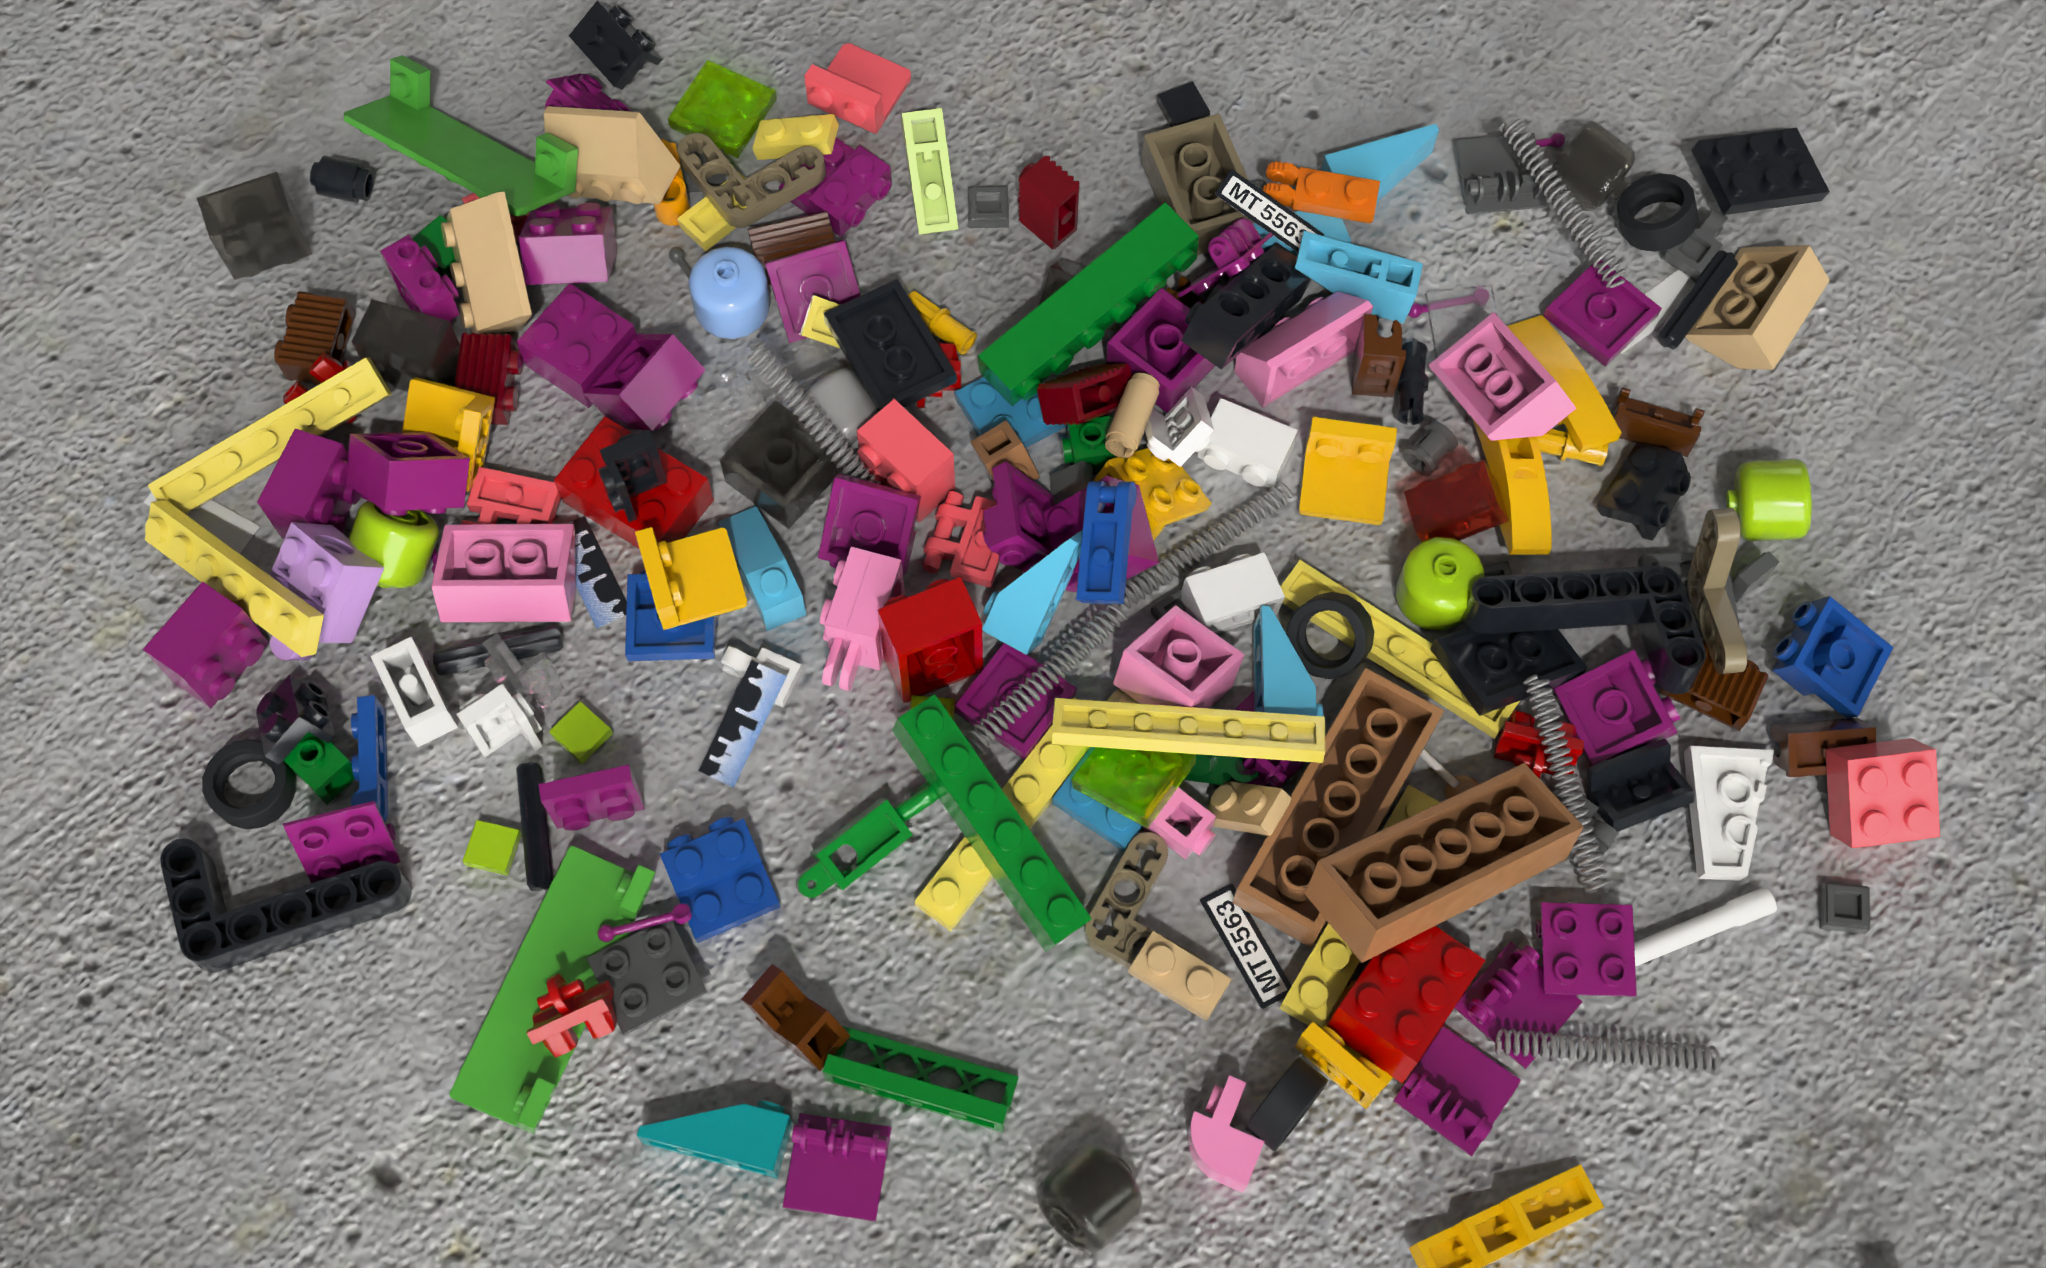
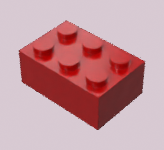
M604 416L554 479L562 502L638 549L639 545L635 532L651 527L653 528L657 543L661 541L668 543L685 538L714 501L708 478L657 448L667 483L630 498L637 519L629 522L623 509L617 512L614 511L598 469L605 466L599 450L615 444L621 437L632 432Z
M961 577L950 581L949 579L937 580L929 584L923 592L910 597L906 595L894 597L888 600L882 608L877 609L884 661L903 704L911 701L912 695H927L979 674L983 670L982 621Z
M1434 926L1373 957L1335 1011L1327 1027L1334 1030L1347 1046L1403 1084L1486 960Z

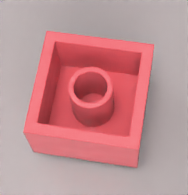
M895 399L857 430L859 445L857 452L860 460L865 462L863 468H870L868 475H875L874 482L880 481L883 486L921 496L916 521L919 523L946 500L948 492H955L954 454Z
M1913 738L1825 749L1831 836L1851 848L1940 837L1936 749Z

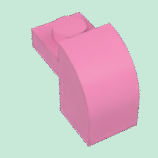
M1229 1075L1224 1088L1218 1085L1214 1086L1205 1108L1206 1112L1213 1114L1212 1118L1194 1111L1188 1128V1146L1194 1162L1205 1175L1243 1193L1249 1183L1265 1141L1230 1127L1246 1082Z

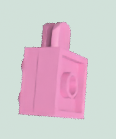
M855 547L850 548L846 561H839L833 584L837 586L833 600L826 599L820 617V624L825 626L823 640L828 642L829 655L824 667L822 683L832 687L838 678L843 663L839 688L846 691L851 690L859 665L880 671L884 657L877 609L882 608L888 600L905 595L902 560Z

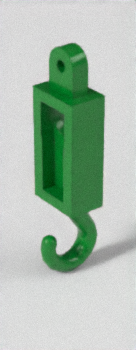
M925 782L910 794V798L895 807H892L887 799L879 798L810 852L816 861L797 877L796 888L798 892L805 897L815 898L833 884L840 890L848 887L913 835L904 822L939 799L928 782ZM847 844L855 850L856 861L846 870L841 871L832 862V854L842 845ZM812 880L813 886L808 888L807 883Z

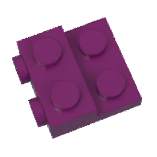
M836 138L832 154L823 155L826 166L824 180L790 202L808 215L827 211L832 232L842 237L851 227L855 228L862 222L866 211L876 200L881 201L887 196L892 186L891 167L860 145L854 150ZM806 163L800 166V167H806L808 170H811V169L814 168V166H812V167L807 166ZM781 183L779 185V191L783 189L785 184Z
M407 235L380 250L399 295L439 352L453 345L454 342L448 328L453 326L451 320L460 315L454 301L459 294L446 274L440 277L434 270L438 265L429 249L425 245L419 248L411 236Z
M1006 461L992 468L995 485L992 493L997 505L983 511L986 528L983 531V537L987 547L993 553L999 555L1000 563L1014 565L1017 569H1021L1024 574L1053 552L1043 512L1055 505L1051 493Z
M838 474L834 477L818 558L829 561V565L836 569L840 560H847L850 548L855 547L902 560L904 576L908 572L916 532H914L921 496Z
M1635 650L1625 653L1554 688L1571 724L1576 727L1579 739L1584 740V749L1593 766L1603 760L1612 759L1633 751L1642 745L1667 739L1678 733L1673 724L1681 719L1669 696L1660 699L1653 686L1657 682L1649 659L1646 658L1640 661Z

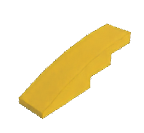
M1539 315L1508 325L1507 327L1557 381L1577 408L1560 421L1558 426L1566 425L1579 453L1618 441L1622 432L1604 399L1577 357L1545 317Z
M1580 1164L1464 1219L1456 1225L1414 1244L1408 1249L1418 1268H1484L1605 1207Z

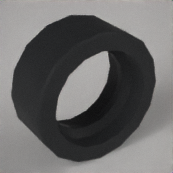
M1659 173L1642 177L1631 183L1621 193L1617 203L1618 219L1623 237L1630 245L1644 251L1657 252L1667 250L1683 243L1695 231L1699 221L1693 188L1685 179L1673 174ZM1673 202L1682 206L1673 217L1662 222L1642 223L1634 219L1641 209L1653 203Z
M1329 592L1316 595L1296 609L1288 622L1286 635L1310 675L1332 679L1345 676L1366 659L1372 649L1375 632L1371 616L1360 602L1346 594ZM1327 610L1338 612L1353 627L1355 634L1354 646L1350 653L1342 659H1324L1316 654L1308 644L1306 627L1311 617L1318 612Z
M253 739L235 741L220 749L208 762L202 776V792L209 807L231 826L243 829L262 828L278 820L290 807L296 792L295 775L284 760L279 765L265 757L261 741ZM255 761H261L270 766L275 775V782L271 792L261 802L251 807L237 808L227 801L224 795V787L228 777L236 768Z
M1297 1058L1252 1115L1246 1125V1130L1256 1138L1265 1141L1264 1144L1271 1150L1276 1151L1328 1083V1079L1304 1060Z

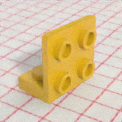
M414 377L409 383L402 433L430 432L470 458L466 491L468 492L474 484L479 467L484 468L495 398Z
M1312 417L1306 441L1299 513L1306 516L1381 525L1384 519L1389 461L1396 443L1397 428Z
M1149 448L1136 451L1129 458L1117 457L1108 460L1093 480L1099 481L1109 476L1139 485L1153 540L1156 539L1165 525L1207 511L1212 504L1202 492L1201 487L1193 481L1182 466L1179 467L1169 458L1166 461L1159 459Z
M652 527L635 532L663 630L741 609L748 605L725 528L715 529L668 543L666 541L657 543Z
M1352 981L1342 992L1323 1027L1320 1028L1312 1022L1301 1034L1295 1049L1363 1108L1367 1109L1393 1077L1347 1046L1334 1030L1327 1027L1335 1011L1356 982Z

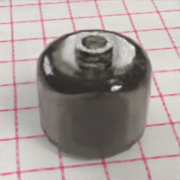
M1588 121L1583 124L1552 163L1553 168L1547 173L1558 171L1557 175L1550 179V183L1558 177H1562V181L1555 185L1554 188L1556 189L1561 184H1567L1561 193L1571 190V194L1567 196L1568 199L1576 197L1574 203H1580V208L1585 211H1594L1608 197L1615 201L1631 181L1625 176L1635 163L1636 156L1632 148L1599 123Z
M1082 1144L1075 1148L1039 1182L1036 1189V1200L1047 1222L1067 1243L1080 1251L1090 1254L1104 1249L1139 1214L1142 1206V1195L1136 1180L1132 1176L1130 1167L1120 1157L1094 1144Z

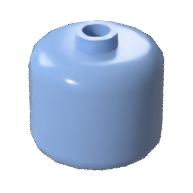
M723 247L713 249L704 254L692 267L688 282L695 317L705 331L719 338L736 339L746 337L761 327L768 317L770 297L764 267L754 255L741 248Z

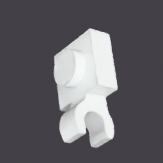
M728 646L721 660V663L724 664L722 668L724 672L743 678L751 660L787 676L774 703L784 707L802 671V664L763 647L757 658H754L736 648Z

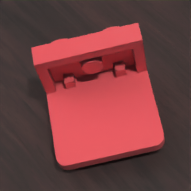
M847 43L840 48L827 70L813 64L804 75L807 102L816 108L834 114L836 117L877 134L909 85L911 72L905 67Z

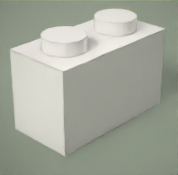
M1220 398L1211 416L1214 428L1211 440L1203 450L1198 452L1197 457L1216 470L1226 469L1242 476L1246 482L1254 486L1275 488V484L1278 482L1293 451L1298 430Z
M1265 552L1251 557L1249 554H1241L1229 560L1226 565L1211 569L1209 566L1198 568L1185 578L1181 590V600L1187 613L1215 634L1255 622L1262 605L1270 606L1274 614L1277 615L1285 598Z
M412 637L370 656L405 730L417 747L458 728L423 654Z

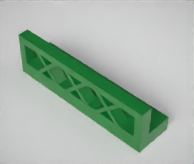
M842 1026L849 1033L850 1037L835 1055L828 1054L822 1071L827 1082L1002 1133L1004 1132L1019 1076ZM848 1040L867 1045L875 1060L865 1065L843 1058ZM875 1048H879L889 1052L882 1056H879ZM899 1055L907 1056L913 1060L919 1073L911 1077L887 1071L884 1063ZM919 1060L933 1065L924 1069ZM945 1067L956 1071L963 1086L956 1090L932 1084L928 1076ZM964 1073L978 1078L968 1082ZM988 1080L1006 1085L1001 1104L976 1097L972 1089Z

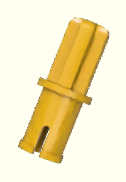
M916 291L907 294L933 337L938 336L947 344H955L958 353L961 355L966 354L971 349L977 339V333L969 330L951 317V311L947 308L940 309Z
M1550 429L1543 436H1536L1540 452L1559 456V461L1564 462L1566 458L1602 467L1607 456L1609 444L1579 453L1568 429L1565 432Z

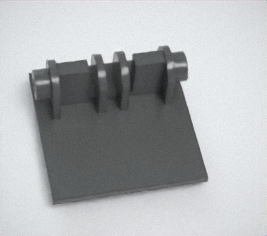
M1531 133V136L1519 143L1516 148L1521 147L1529 139L1535 138V133ZM1523 134L1515 136L1512 141L1517 140ZM1504 135L1456 140L1468 215L1547 207L1544 190L1539 189L1540 183H1535L1536 177L1530 175L1531 170H1526L1527 164L1521 162L1522 157H1517L1518 151L1513 150V145L1508 143L1509 138H1505ZM1535 139L1534 144H1532V145L1529 146L1528 148L1524 149V150L1521 152V154L1526 153L1530 148H1532L1533 146H1535V145H1536V139ZM1538 151L1527 156L1525 161L1531 159L1535 154L1538 153ZM1539 159L1532 162L1530 167L1535 166ZM1541 168L1536 169L1534 173L1540 172ZM1549 173L1541 175L1538 180L1545 178ZM1550 180L1546 181L1543 186L1549 185Z
M672 921L647 927L587 958L598 983L609 980L614 989L611 1005L613 1006L617 1023L623 1036L708 993Z

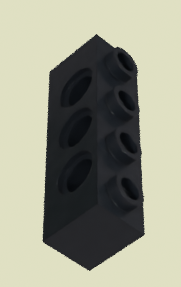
M1276 243L1265 253L1250 261V265L1245 270L1243 269L1231 276L1226 286L1217 285L1204 304L1199 301L1191 308L1184 321L1188 324V327L1181 341L1222 370L1301 300L1312 279L1295 269L1297 256L1279 243Z

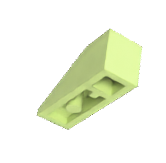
M942 108L902 113L901 125L918 234L958 230Z

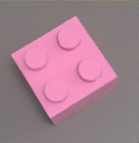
M1175 605L1123 651L1113 684L1139 704L1210 709L1233 687L1245 654Z

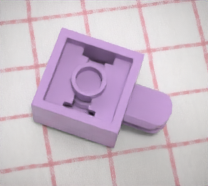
M291 522L270 576L324 615L318 643H352L384 567L373 558L358 550L350 539L333 525ZM272 635L270 646L276 658L282 661H309L312 655L301 657Z

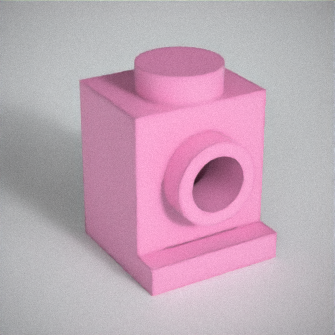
M1172 784L1145 816L1143 830L1161 836L1168 847L1186 860L1193 851L1200 856L1211 844L1216 836L1211 831L1216 816L1175 784ZM1178 824H1184L1189 828L1190 833L1184 836L1174 827Z

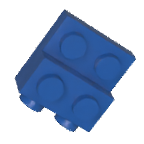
M646 570L640 572V574L627 575L625 642L627 661L715 659L716 625H718V615L663 630Z
M1831 596L1811 602H1804L1794 611L1791 617V621L1796 625L1792 634L1784 637L1774 648L1773 656L1778 660L1772 671L1803 696L1816 694L1845 718L1858 717L1894 647Z
M733 817L721 818L708 827L710 833L693 839L692 835L689 834L676 837L667 843L668 851L660 853L680 904H687L691 910L692 917L688 923L697 943L781 908L744 818L736 822Z

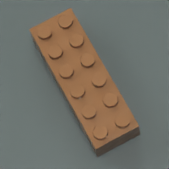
M1365 668L1325 736L1323 763L1310 762L1290 796L1292 801L1272 835L1267 836L1237 887L1232 903L1312 948L1327 922L1305 895L1317 862L1378 832L1435 731L1444 710Z
M1523 763L1319 860L1305 895L1361 963L1566 860L1584 826L1534 772Z

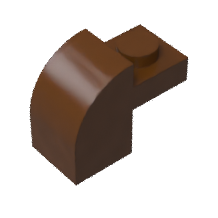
M773 964L769 966L741 998L757 1016L755 1019L793 1053L819 1071L824 1068L828 1054L835 1055L850 1037L849 1033L828 1010L806 997L791 979Z

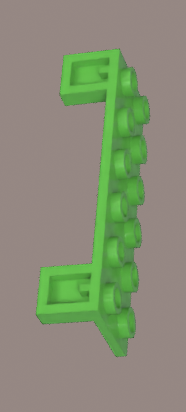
M403 55L390 59L389 96L344 112V121L359 129L360 132L376 138L388 145L389 148L416 160L418 164L445 176L447 180L474 192L480 198L505 191L509 214L526 215L532 210L548 203H553L575 192L577 147L547 132L536 137L535 162L527 159L431 107V70Z
M575 846L569 847L449 1093L451 1099L535 1135L575 1050L574 1048L570 1052L555 1058L542 1041L534 1045L532 1044L526 1033L528 1029L533 1027V1014L541 1010L537 1003V997L548 993L547 979L555 974H560L567 984L581 979L585 990L599 984L587 958L627 938L630 932L616 935L610 942H603L597 936L598 929L604 924L614 927L636 920L653 884L655 871L638 865L634 873ZM584 1022L572 1027L578 1039H580L586 1026Z

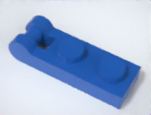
M1090 481L1088 483L1076 600L1081 603L1124 604L1132 511L1137 498L1134 482H1119L1117 486H1106L1104 481ZM1106 503H1115L1114 513H1103Z
M375 695L357 697V713H352L351 730L354 739H358V754L352 756V772L355 781H359V790L351 797L350 804L355 806L375 801L385 823L388 818L386 710Z

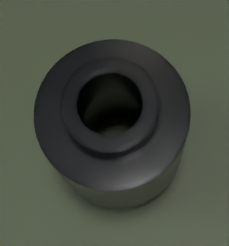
M324 155L319 162H314L312 165L310 183L312 186H315L318 195L358 203L359 200L368 201L374 187V171L365 168L363 163Z

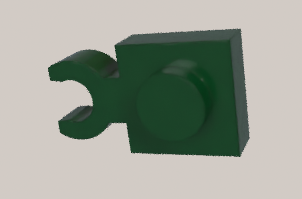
M1182 753L1183 780L1224 785L1230 781L1231 775L1236 781L1246 783L1258 777L1259 772L1248 770L1244 767L1242 758L1245 757Z

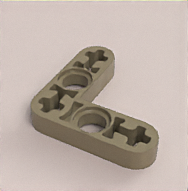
M692 133L686 135L678 144V155L683 169L722 218L730 226L737 228L752 225L819 185L826 176L824 156L820 150L811 146L797 148L748 178L743 179L714 142L705 134ZM696 150L699 154L703 153L706 163L702 166L701 160L696 154H690L691 152ZM806 163L807 166H809V167L814 166V168L811 169V170H808L806 167H800V166ZM716 174H724L729 177L728 181L721 186H712L707 183L709 178ZM777 180L785 184L783 189L776 193H768L763 190L764 185L770 181ZM734 194L740 206H746L747 208L744 210H740L738 207L733 208L731 196Z
M1733 508L1707 511L1687 578L1689 598L1712 662L1719 674L1744 672L1747 666L1745 640L1725 590L1740 540L1739 518Z
M1144 832L1132 839L1089 914L1092 919L1085 924V939L1088 945L1098 953L1128 969L1135 960L1132 954L1133 946L1140 941H1147L1153 931L1135 920L1167 862L1168 846L1165 840L1158 834ZM1150 845L1156 848L1155 856L1159 860L1150 859L1147 862L1142 874L1144 877H1150L1146 881L1139 873L1135 872L1141 855L1137 849L1146 850ZM1129 866L1132 870L1125 869V867ZM1123 881L1132 882L1138 887L1140 895L1132 903L1120 902L1114 895L1115 886ZM1108 904L1115 912L1120 913L1113 924L1112 931L1116 936L1107 935L1104 940L1097 938L1098 929L1094 925L1103 926L1106 923L1111 909L1103 906ZM1121 914L1129 916L1127 919H1124ZM1173 942V943L1176 944L1177 946L1181 947L1182 949L1186 950V951L1189 952L1190 954H1192V955H1194L1195 957H1197V958H1199L1200 960H1202V958L1199 957L1196 953H1194V952H1192V951L1186 949L1185 947H1183V946H1181V945H1179V944Z

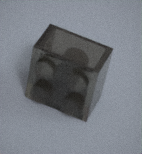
M278 172L197 197L209 238L234 280L243 277H253L261 271L282 264H292L303 257L313 254L300 215Z
M371 299L351 342L361 360L366 357L371 358L389 390L399 389L408 392L409 383L414 377L454 387L460 343L450 321Z
M775 400L719 460L727 484L786 528L790 529L834 481V477L843 471V466L837 468V464L842 460V457L834 462L831 461V458L840 448L826 455V451L834 443L832 442L826 447L820 448L821 443L827 437L816 442L815 437L820 432L809 435V431L813 427L804 428L805 421H798L799 417L797 415H793L790 410Z

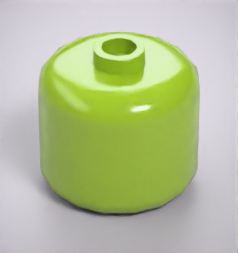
M1796 458L1746 461L1738 466L1734 477V489L1727 490L1726 504L1727 508L1735 509L1738 515L1742 538L1746 541L1800 539L1806 536L1811 525L1812 495L1809 472L1803 461Z
M368 500L358 508L349 539L358 550L373 558L384 567L377 587L407 588L414 587L424 579L438 539L439 530L436 521L422 510H408L407 514L402 516L388 515L381 512V508Z
M1435 537L1422 541L1409 552L1396 582V600L1401 612L1413 624L1426 630L1445 631L1459 626L1464 621L1463 614L1467 608L1468 597L1474 582L1484 577V568L1479 556L1467 544L1454 538Z

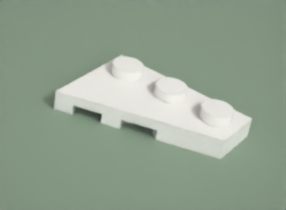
M1690 746L1684 751L1686 779L1694 790V801L1689 806L1697 879L1740 881L1748 876L1758 830L1756 825L1759 805L1765 797L1767 785H1764L1767 767L1772 764L1774 750Z

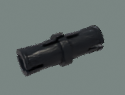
M1413 341L1402 345V350H1406V359L1396 387L1399 391L1397 420L1405 425L1408 423L1409 410H1412V425L1419 424L1424 420V393L1428 390L1429 378L1425 374L1428 349L1424 343L1418 341L1415 356H1412Z

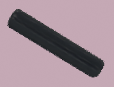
M1721 250L1715 255L1657 334V338L1663 347L1678 348L1736 269L1738 262L1732 252L1727 253Z
M550 626L437 650L433 653V665L437 674L444 676L556 652L563 648L562 635L557 626Z
M538 762L521 763L517 766L516 773L527 886L531 891L548 890L553 878L546 809L541 802L538 784L543 783L542 768Z

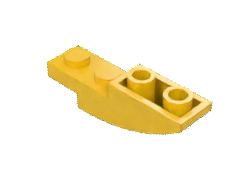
M1473 420L1493 477L1487 490L1509 555H1549L1552 550L1550 503L1543 460L1536 436L1491 441Z

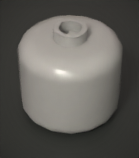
M848 368L838 369L820 379L801 396L810 395L808 402L815 401L813 409H821L818 416L826 415L824 422L831 421L830 429L837 428L836 435H843L841 442L848 441L847 448H853V455H859L857 452L859 449L857 430L876 415L878 410L856 373ZM799 402L791 410L793 422L824 460L831 461V458L841 447L826 455V451L834 442L824 448H820L821 443L829 435L818 442L815 441V437L824 428L813 435H809V431L819 421L808 428H804V424L813 415L801 422L798 421V418L806 410L804 409L800 413L793 415V410L801 403Z

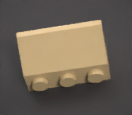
M547 106L544 111L545 133L548 132L578 148L575 192L567 196L575 199L585 197L596 198L602 201H628L633 204L661 203L680 168V164L640 112Z
M505 191L451 208L446 218L447 222L441 223V229L446 248L452 247L456 263L450 264V270L455 288H462L465 303L459 304V311L463 327L470 328L471 334L475 333L477 335L480 333L496 335L522 331L532 313Z
M1810 245L1741 247L1735 256L1738 262L1736 269L1686 335L1687 340L1738 369L1774 370L1830 281Z

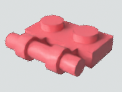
M479 467L466 504L471 512L480 513L478 522L463 520L461 525L496 524L498 517L517 521L516 524H552L561 497L554 482Z
M950 491L945 503L939 505L935 519L938 523L933 537H929L923 551L926 557L922 568L930 573H938L942 560L948 559L953 561L950 569L951 577H961L964 581L991 588L1000 561L999 555L993 553L984 541L983 531L986 528L983 511L997 505V503L993 500L976 496L972 509L961 508L964 496L958 492ZM960 526L965 528L960 543L949 541L954 527Z

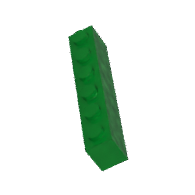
M1165 202L978 355L979 372L1011 406H1014L1021 399L1024 401L1029 400L1037 393L1039 384L1052 373L1058 375L1066 370L1072 363L1073 356L1084 347L1090 349L1095 346L1104 336L1105 330L1115 321L1122 323L1134 312L1136 304L1146 296L1151 298L1160 288L1166 285V279L1177 270L1180 273L1187 270L1197 259L1199 235Z
M935 694L900 716L892 732L928 784L933 788L937 797L1044 951H1049L1088 923L1092 918Z

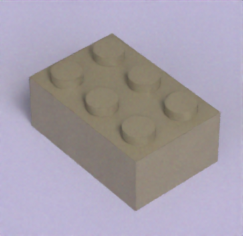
M1220 114L1144 135L1141 162L1160 206L1166 202L1199 235L1197 255L1209 252L1208 246L1210 241L1237 219L1246 218L1250 220L1215 195V192L1230 170H1234L1248 180Z

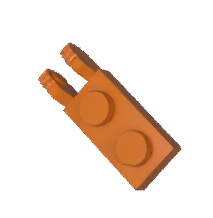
M1281 161L1268 164L1266 177L1276 183H1267L1262 191L1282 205L1292 207V210L1369 224L1373 222L1380 181L1303 167L1298 169L1292 163H1281ZM1289 185L1296 186V190H1294Z

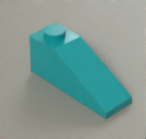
M759 1100L756 1107L740 1104L639 1126L636 1136L645 1145L778 1179L793 1122L790 1115L784 1114L785 1108L783 1106Z

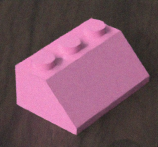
M1339 291L1326 299L1319 297L1312 301L1305 308L1304 312L1292 319L1291 317H1286L1280 320L1272 328L1271 332L1252 342L1236 357L1234 372L1259 404L1265 407L1354 353L1364 314H1371L1373 305L1366 299Z
M1494 312L1428 365L1491 441L1543 436L1577 409L1557 381Z
M574 524L445 525L432 582V590L440 622H571L576 591Z

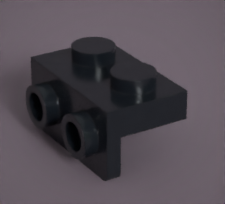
M597 0L569 34V37L614 87L623 90L646 61L658 65L663 59L653 49L656 46L655 41L644 31L636 30L631 25L633 17L618 4H614L611 7Z
M649 429L639 434H627L621 437L615 444L599 450L605 466L599 468L598 472L605 486L606 494L614 511L617 512L623 509L629 522L637 519L630 498L667 483L656 443Z
M1636 443L1597 504L1601 516L1636 524L1639 526L1643 538L1653 541L1659 530L1668 523L1671 511L1680 496L1685 495L1690 486L1691 475L1688 472L1682 452Z
M288 675L274 693L268 692L264 695L257 706L256 715L264 755L279 765L308 732L326 743H330L335 738L326 694L318 685L309 680L301 682L295 677Z
M1666 739L1642 745L1633 751L1609 760H1603L1587 769V799L1599 807L1598 814L1605 823L1613 827L1617 832L1693 803L1694 790L1670 762L1671 745Z

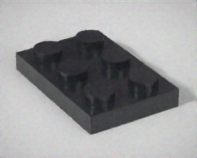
M1797 127L1699 140L1691 149L1723 215L1820 202L1830 192Z
M898 279L823 313L825 324L869 394L878 412L893 399L903 407H906L957 383V375Z
M1466 627L1436 638L1430 648L1479 716L1534 695L1526 692L1533 685L1528 686L1524 684V681L1537 674L1538 678L1533 681L1551 680L1549 684L1537 689L1554 688L1583 675L1587 668L1559 629L1480 634Z

